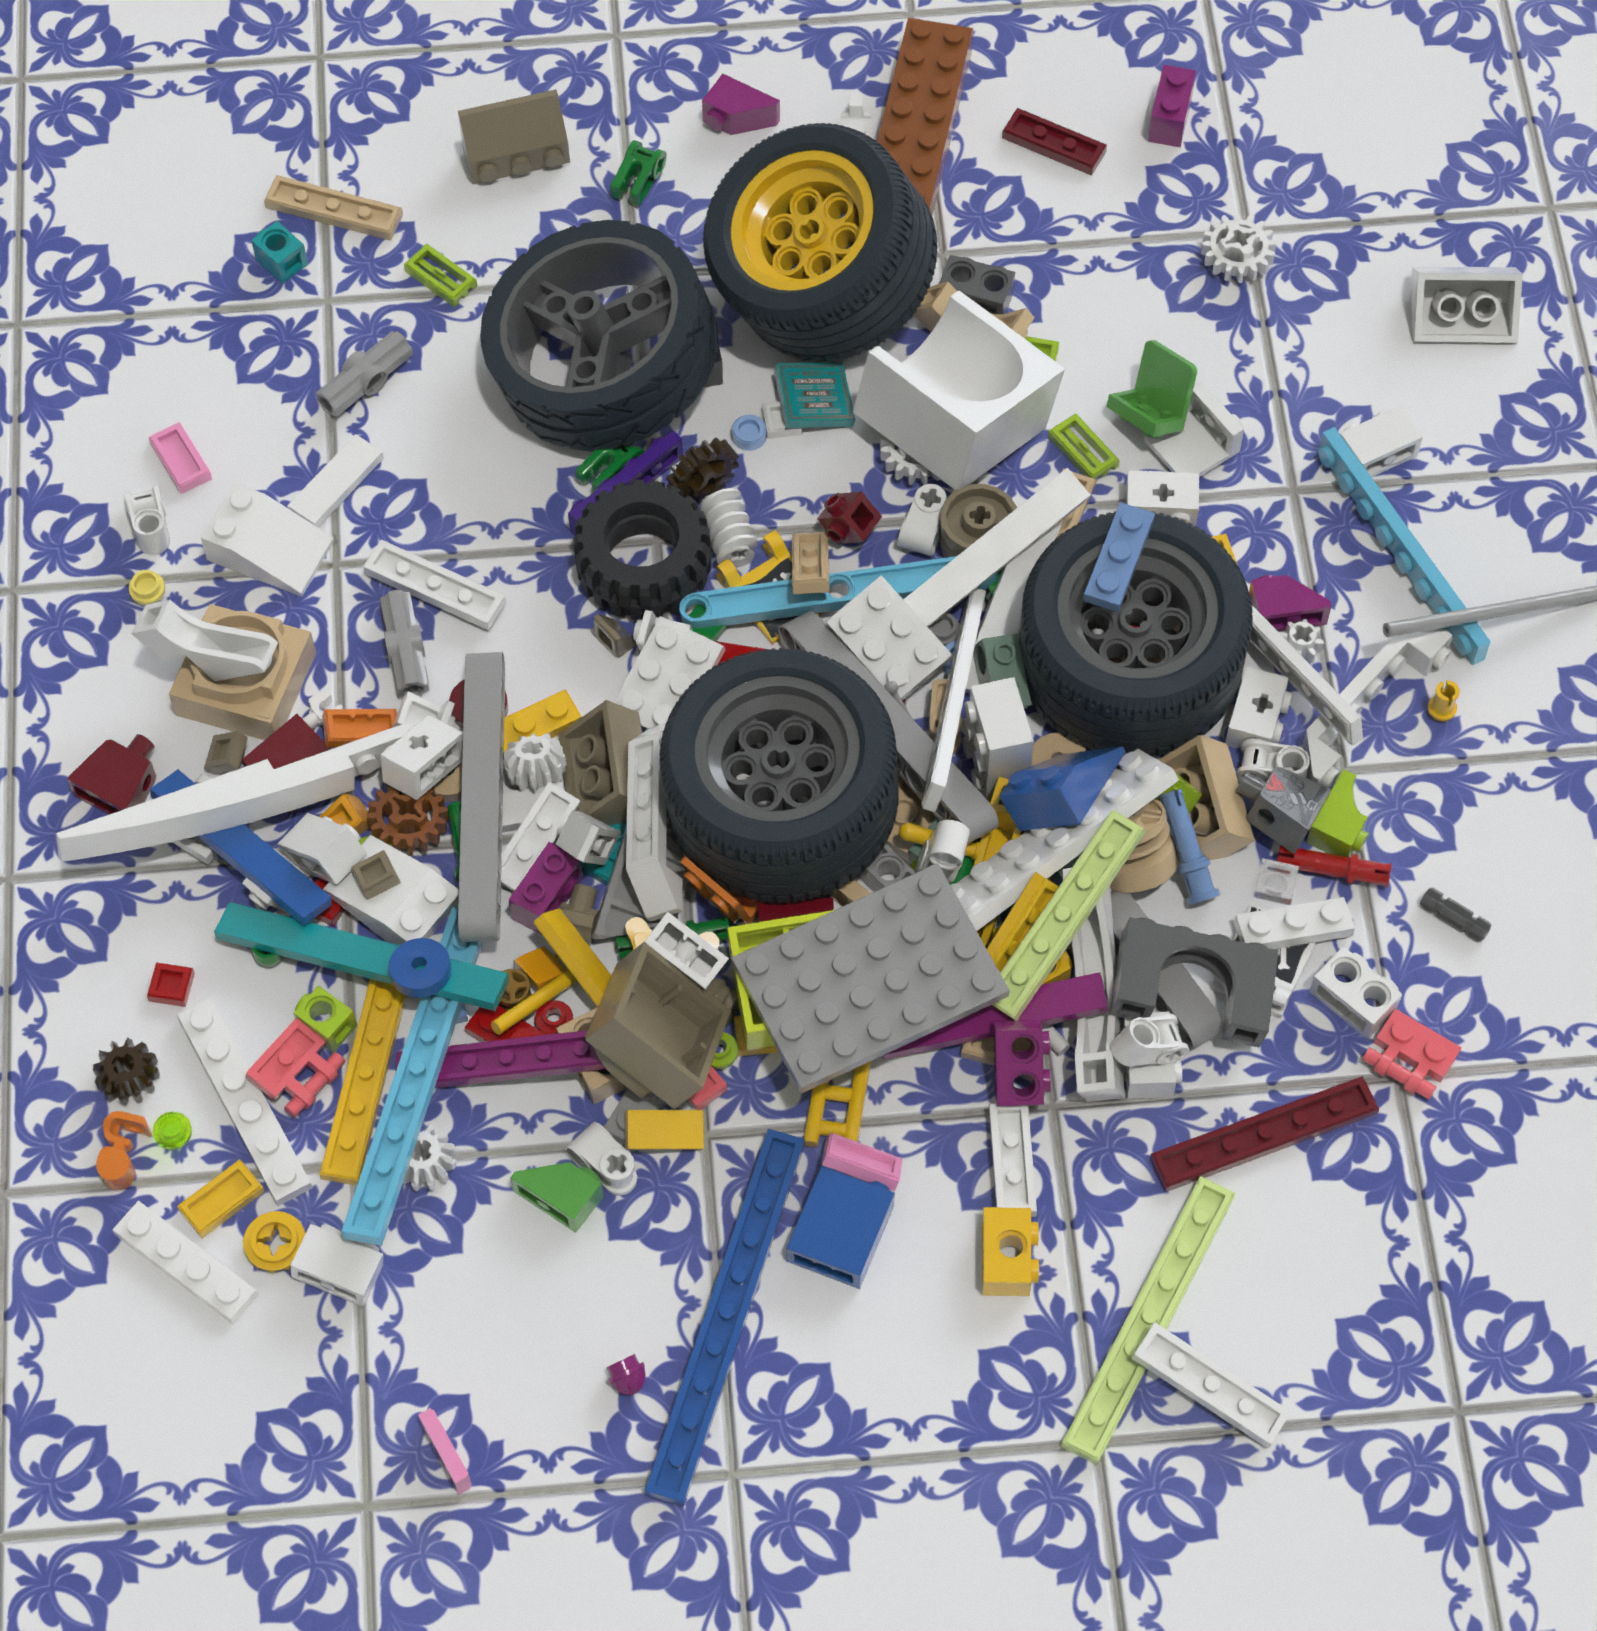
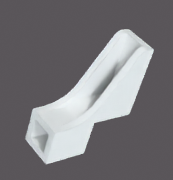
M171 600L145 605L132 631V635L160 660L186 655L215 682L265 672L272 662V655L278 644L268 634L201 621L180 609Z

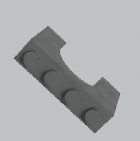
M1129 917L1121 934L1109 1015L1131 1020L1138 1017H1150L1156 1006L1160 972L1173 964L1192 963L1212 972L1224 988L1226 1011L1222 1040L1259 1048L1269 1032L1279 950L1267 948L1264 944L1257 942L1244 943L1230 940L1229 937L1222 934L1208 935L1194 932L1186 926L1172 927L1158 924L1149 918Z

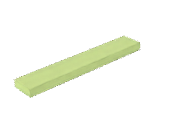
M1112 809L1000 974L1010 990L1009 997L992 1004V1006L1015 1021L1019 1019L1146 833L1144 828Z

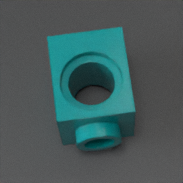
M278 221L268 228L259 231L256 237L251 240L256 261L282 284L308 265L304 244Z

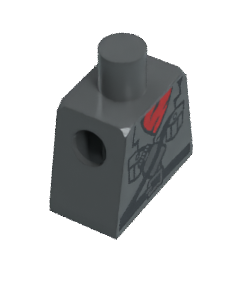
M1275 767L1267 782L1246 772L1236 791L1255 801L1247 815L1248 822L1295 854L1331 789L1282 767Z

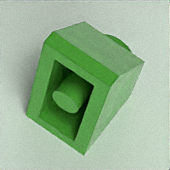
M571 1162L515 1171L510 1177L513 1192L575 1233L604 1197L600 1177L588 1167L582 1166L580 1169Z

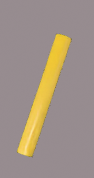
M568 969L492 1021L491 1027L493 1031L498 1035L502 1034L578 981Z

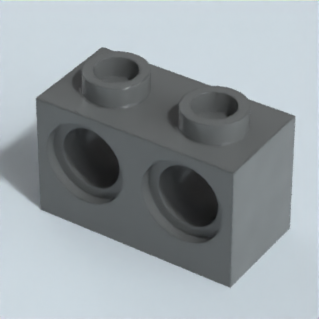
M950 255L939 284L949 282L957 291H961L991 314H1006L1014 294L1016 272L1001 266H991L976 262L968 257Z

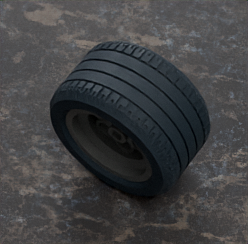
M1116 511L1114 513H1106V515L1100 514L1099 517L1094 516L1091 519H1086L1084 522L1081 521L1078 525H1074L1071 529H1067L1065 533L1060 534L1040 555L1029 574L1023 593L1019 644L1030 699L1038 713L1041 714L1042 718L1053 729H1056L1064 737L1068 736L1070 741H1074L1078 745L1082 743V747H1085V749L1098 750L1123 746L1125 754L1137 749L1152 757L1154 755L1168 754L1169 751H1174L1198 735H1205L1222 719L1235 699L1240 686L1252 632L1253 611L1251 597L1243 574L1240 572V568L1235 560L1232 559V556L1228 554L1227 550L1220 543H1217L1215 538H1211V535L1206 534L1204 530H1199V527L1192 526L1190 522L1186 523L1183 519L1178 520L1177 517L1173 518L1171 515L1167 514L1165 516L1164 513L1157 514L1152 511L1155 513V519L1119 612L1083 601L1085 590ZM1097 628L1103 630L1105 633L1094 634L1090 630ZM1172 629L1177 634L1170 635L1165 633L1164 630ZM1119 657L1124 662L1114 663L1109 658ZM1155 657L1161 662L1151 663L1146 658Z
M771 648V650L750 651L748 654L743 653L741 656L736 655L733 659H727L726 662H720L719 666H713L711 670H707L705 674L700 675L699 679H696L693 684L689 685L688 689L679 697V701L676 702L665 724L659 753L660 772L671 830L681 851L691 862L725 891H731L734 895H739L742 898L745 896L747 899H753L754 901H769V903H789V901L795 903L798 900L802 902L805 899L811 900L813 897L819 898L822 894L825 896L828 892H834L836 888H842L843 885H847L849 881H853L861 872H864L880 854L881 849L885 846L892 832L898 811L897 748L893 725L885 706L871 686L853 670L843 666L840 662H836L834 659H829L827 656L822 657L819 653L814 654L811 651L808 653L807 650L799 651V649L791 650V648H779V650ZM822 766L825 768L823 771L813 772L810 770L812 767ZM740 774L750 775V777L744 780L735 779ZM799 797H807L810 799L805 803H797L794 801ZM761 801H770L772 803L767 807L757 806V803Z

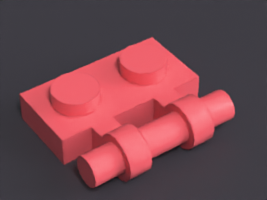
M1394 1009L1374 1042L1375 1045L1386 1051L1382 1055L1369 1047L1362 1061L1373 1066V1071L1380 1076L1388 1075L1405 1085L1404 1090L1412 1095L1417 1092L1429 1100L1437 1086L1425 1080L1426 1076L1428 1075L1441 1083L1460 1054L1462 1047L1399 1010ZM1396 1058H1399L1416 1069L1411 1072L1394 1061Z
M296 1018L246 1072L245 1077L274 1101L284 1090L289 1093L292 1099L285 1105L284 1110L295 1118L303 1108L309 1109L316 1101L315 1095L326 1083L331 1084L337 1078V1071L346 1061L337 1052H334L327 1060L323 1059L318 1053L324 1048L326 1041ZM306 1066H309L315 1074L303 1086L295 1078Z

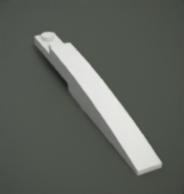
M410 722L277 769H273L268 759L58 832L56 833L58 856L61 862L160 845L258 821L354 790L355 777L361 774H369L375 769L381 768L380 755L388 746L393 745L405 735L412 725Z

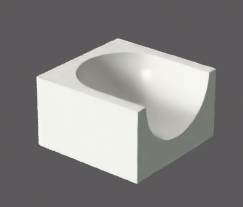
M957 291L950 296L946 309L931 334L903 362H899L879 346L869 351L853 413L954 490H957L975 481L1046 429L1065 368L961 291Z

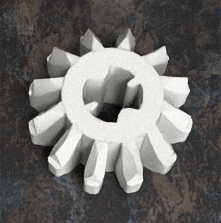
M534 732L530 737L519 736L518 742L508 743V750L504 752L503 758L504 770H506L510 784L518 785L521 791L533 788L536 792L538 788L546 787L548 782H560L562 774L566 772L565 766L567 762L566 756L563 753V747L560 745L559 739H551L549 733L537 736Z
M429 1124L424 1132L419 1133L402 1185L411 1182L413 1190L417 1192L423 1183H427L429 1190L433 1191L436 1179L447 1183L449 1177L446 1171L455 1170L456 1167L455 1159L452 1158L456 1154L454 1144L447 1143L449 1139L446 1132L442 1131L435 1134L434 1127ZM421 1155H424L425 1159L427 1155H430V1158L423 1161L422 1157H420V1161H417V1158Z

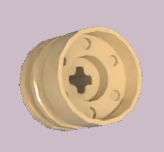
M1155 798L1128 818L1144 828L1146 833L1110 884V889L1113 891L1131 893L1149 890L1166 882L1176 872L1178 862L1174 844L1169 835L1170 827L1167 822L1166 810L1163 804Z

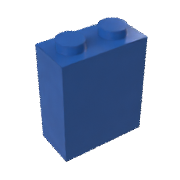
M821 1166L786 1248L787 1262L860 1289L893 1211L895 1193L891 1192L881 1182L873 1181L867 1183L845 1173Z

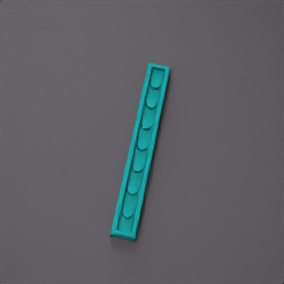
M232 902L228 903L214 930L218 940L249 948L253 947L257 950L275 953L280 956L393 985L389 973V960L392 953L400 945L310 922L303 926L295 918ZM450 958L452 966L451 977L445 987L433 995L496 1011L509 983L508 973ZM418 966V967H416L415 969H416V970H421V969H423L425 966Z

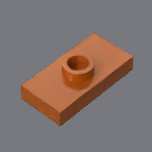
M324 709L322 720L326 747H339L393 728L397 716L396 709Z

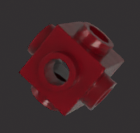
M862 491L832 495L825 502V509L817 520L825 528L826 535L837 544L859 543L865 541L882 518V515Z

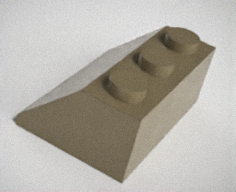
M556 89L458 111L463 152L472 184L491 182L503 177L522 175L530 171L548 167L553 168L561 164L570 163L568 139Z
M605 700L558 734L567 762L565 766L566 772L563 773L566 792L581 801L576 811L583 812L607 825L627 823L628 742L642 733L639 712Z

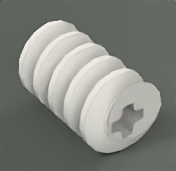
M726 488L706 496L700 503V510L704 512L707 518V525L710 529V541L712 542V549L716 554L717 563L720 564L729 559L737 568L752 562L755 558L753 550L758 545V541L752 535L754 529L749 524V515L744 512L745 504L741 501V492L735 488Z

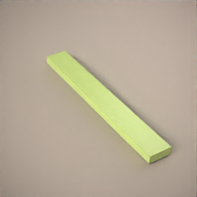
M1199 1177L1062 1442V1448L1098 1465L1146 1371L1145 1367L1131 1358L1154 1322L1167 1330L1236 1193L1208 1179Z

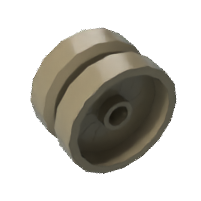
M971 484L955 490L944 501L940 513L941 529L939 531V544L942 556L944 558L958 556L1013 512L1017 506L1010 495L998 487L987 484Z

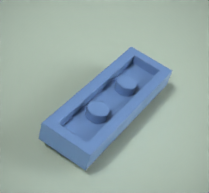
M1122 502L1119 503L1085 590L1083 601L1119 612L1153 525L1155 513Z

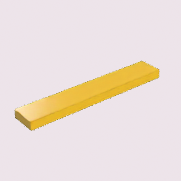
M373 979L369 981L319 1174L321 1180L356 1186L358 1184L366 1160L407 995L399 992L392 984Z

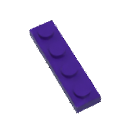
M673 430L663 438H657L652 442L647 451L638 458L630 459L614 477L602 481L596 491L585 500L577 501L568 512L570 532L575 536V525L577 519L583 517L582 510L589 502L595 504V496L606 490L609 493L613 491L614 485L623 482L625 486L632 485L633 480H644V484H651L653 480L655 481L669 470L671 466L680 461L678 457L683 455L682 438Z

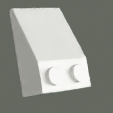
M234 483L203 533L201 541L207 561L302 597L334 543V537L268 495Z
M370 835L361 845L367 854L360 862L385 850L401 883L367 900L351 870L337 885L329 882L323 891L386 942L401 945L416 938L429 939L450 915L452 907L458 906L459 889L432 868Z

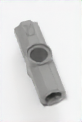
M391 331L365 353L357 351L351 354L344 362L341 372L316 392L317 400L329 415L337 417L364 394L366 396H373L378 393L385 385L388 375L413 355L412 347L401 333Z
M400 589L389 591L384 597L380 598V605L386 627L384 636L390 663H393L399 696H404L409 691L422 697L425 692L430 691L429 680L423 660L425 651L420 626L416 624L411 594Z

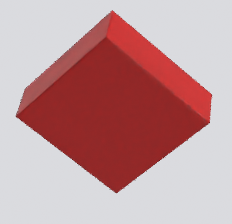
M156 962L147 993L149 1002L186 1007L195 975L193 968Z

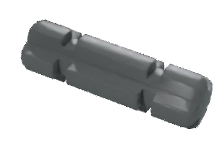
M1430 887L1425 892L1420 902L1423 908L1431 913L1434 910L1437 911L1438 917L1462 932L1465 929L1468 930V935L1477 941L1484 940L1492 926L1489 921L1481 916H1478V918L1474 917L1473 911L1450 897L1444 899V894L1435 888Z

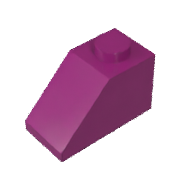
M722 73L702 100L703 122L715 130H721L730 135L777 126L780 122V100Z
M1264 575L1258 579L1251 580L1249 594L1252 606L1278 632L1286 631L1289 621L1295 624L1307 619V622L1314 627L1327 625L1332 607L1329 599L1288 575Z

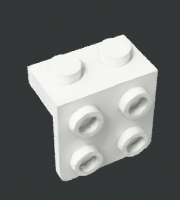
M1202 381L1194 384L1183 431L1165 434L1160 438H1152L1145 435L1144 441L1171 472L1199 473L1200 477L1240 452L1244 428L1241 420L1235 414H1230L1222 405L1218 394L1213 390H1209Z

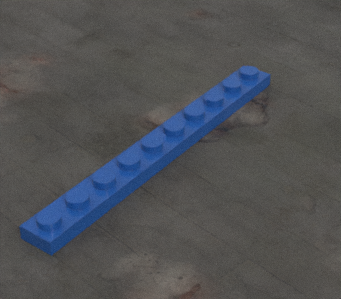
M772 1129L767 1130L645 1488V1495L685 1506L805 1147V1139Z

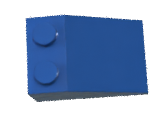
M1122 746L1061 754L1015 772L1009 778L1008 784L999 797L1019 831L1078 825L1086 816L1126 752Z

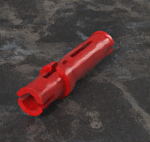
M1280 845L1276 867L1347 879L1346 883L1354 884L1355 880L1388 887L1392 864L1358 859L1359 855L1356 854L1346 857L1298 848L1296 853L1293 854Z

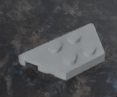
M627 825L591 938L594 939L628 936L625 925L633 917L642 918L652 931L662 919L651 922L646 919L626 871ZM666 832V866L683 879V901L689 882L683 876L687 870L680 863L685 855L680 847L674 843L672 836ZM679 913L673 914L675 918H678Z

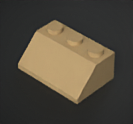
M1198 735L1159 759L1162 763L1173 768L1176 774L1180 775L1202 794L1189 814L1202 856L1206 855L1209 860L1225 858L1255 841L1250 822L1247 820V811L1242 794L1236 791L1239 783L1228 744ZM1171 834L1170 837H1171L1172 842H1173V844H1174V849H1175V853H1176V857H1177V862H1178V864H1179V863H1181V862H1180V859H1179V856H1178V852H1177V849H1176V846H1175V843H1174V840H1173V837H1172V834Z

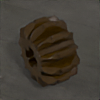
M127 1037L124 1045L120 1047L116 1042L111 1041L112 1051L99 1050L98 1056L101 1062L93 1064V1072L97 1076L94 1082L98 1090H104L105 1097L110 1101L118 1097L120 1103L126 1105L129 1097L134 1096L137 1101L141 1102V1092L143 1090L154 1092L155 1087L152 1080L159 1079L160 1076L158 1067H155L158 1059L155 1053L148 1052L149 1049L143 1041L134 1046L133 1040Z

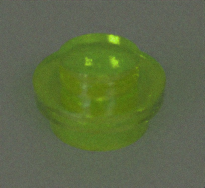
M166 1112L162 1114L153 1126V1137L156 1143L168 1150L183 1147L192 1135V1126L189 1119L179 1112Z

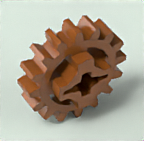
M388 785L387 793L377 790L376 801H369L367 822L371 835L388 845H393L399 851L402 848L407 849L409 856H413L414 848L419 847L423 852H427V843L429 841L438 845L440 843L439 833H446L448 808L445 807L443 795H435L434 786L416 800ZM428 810H430L432 814L431 821H429L427 817ZM385 813L388 815L389 823L387 825L383 820Z

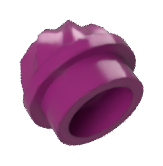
M635 1354L606 1367L611 1377L607 1379L608 1383L620 1393L634 1395L643 1387L646 1376L644 1362L639 1363Z

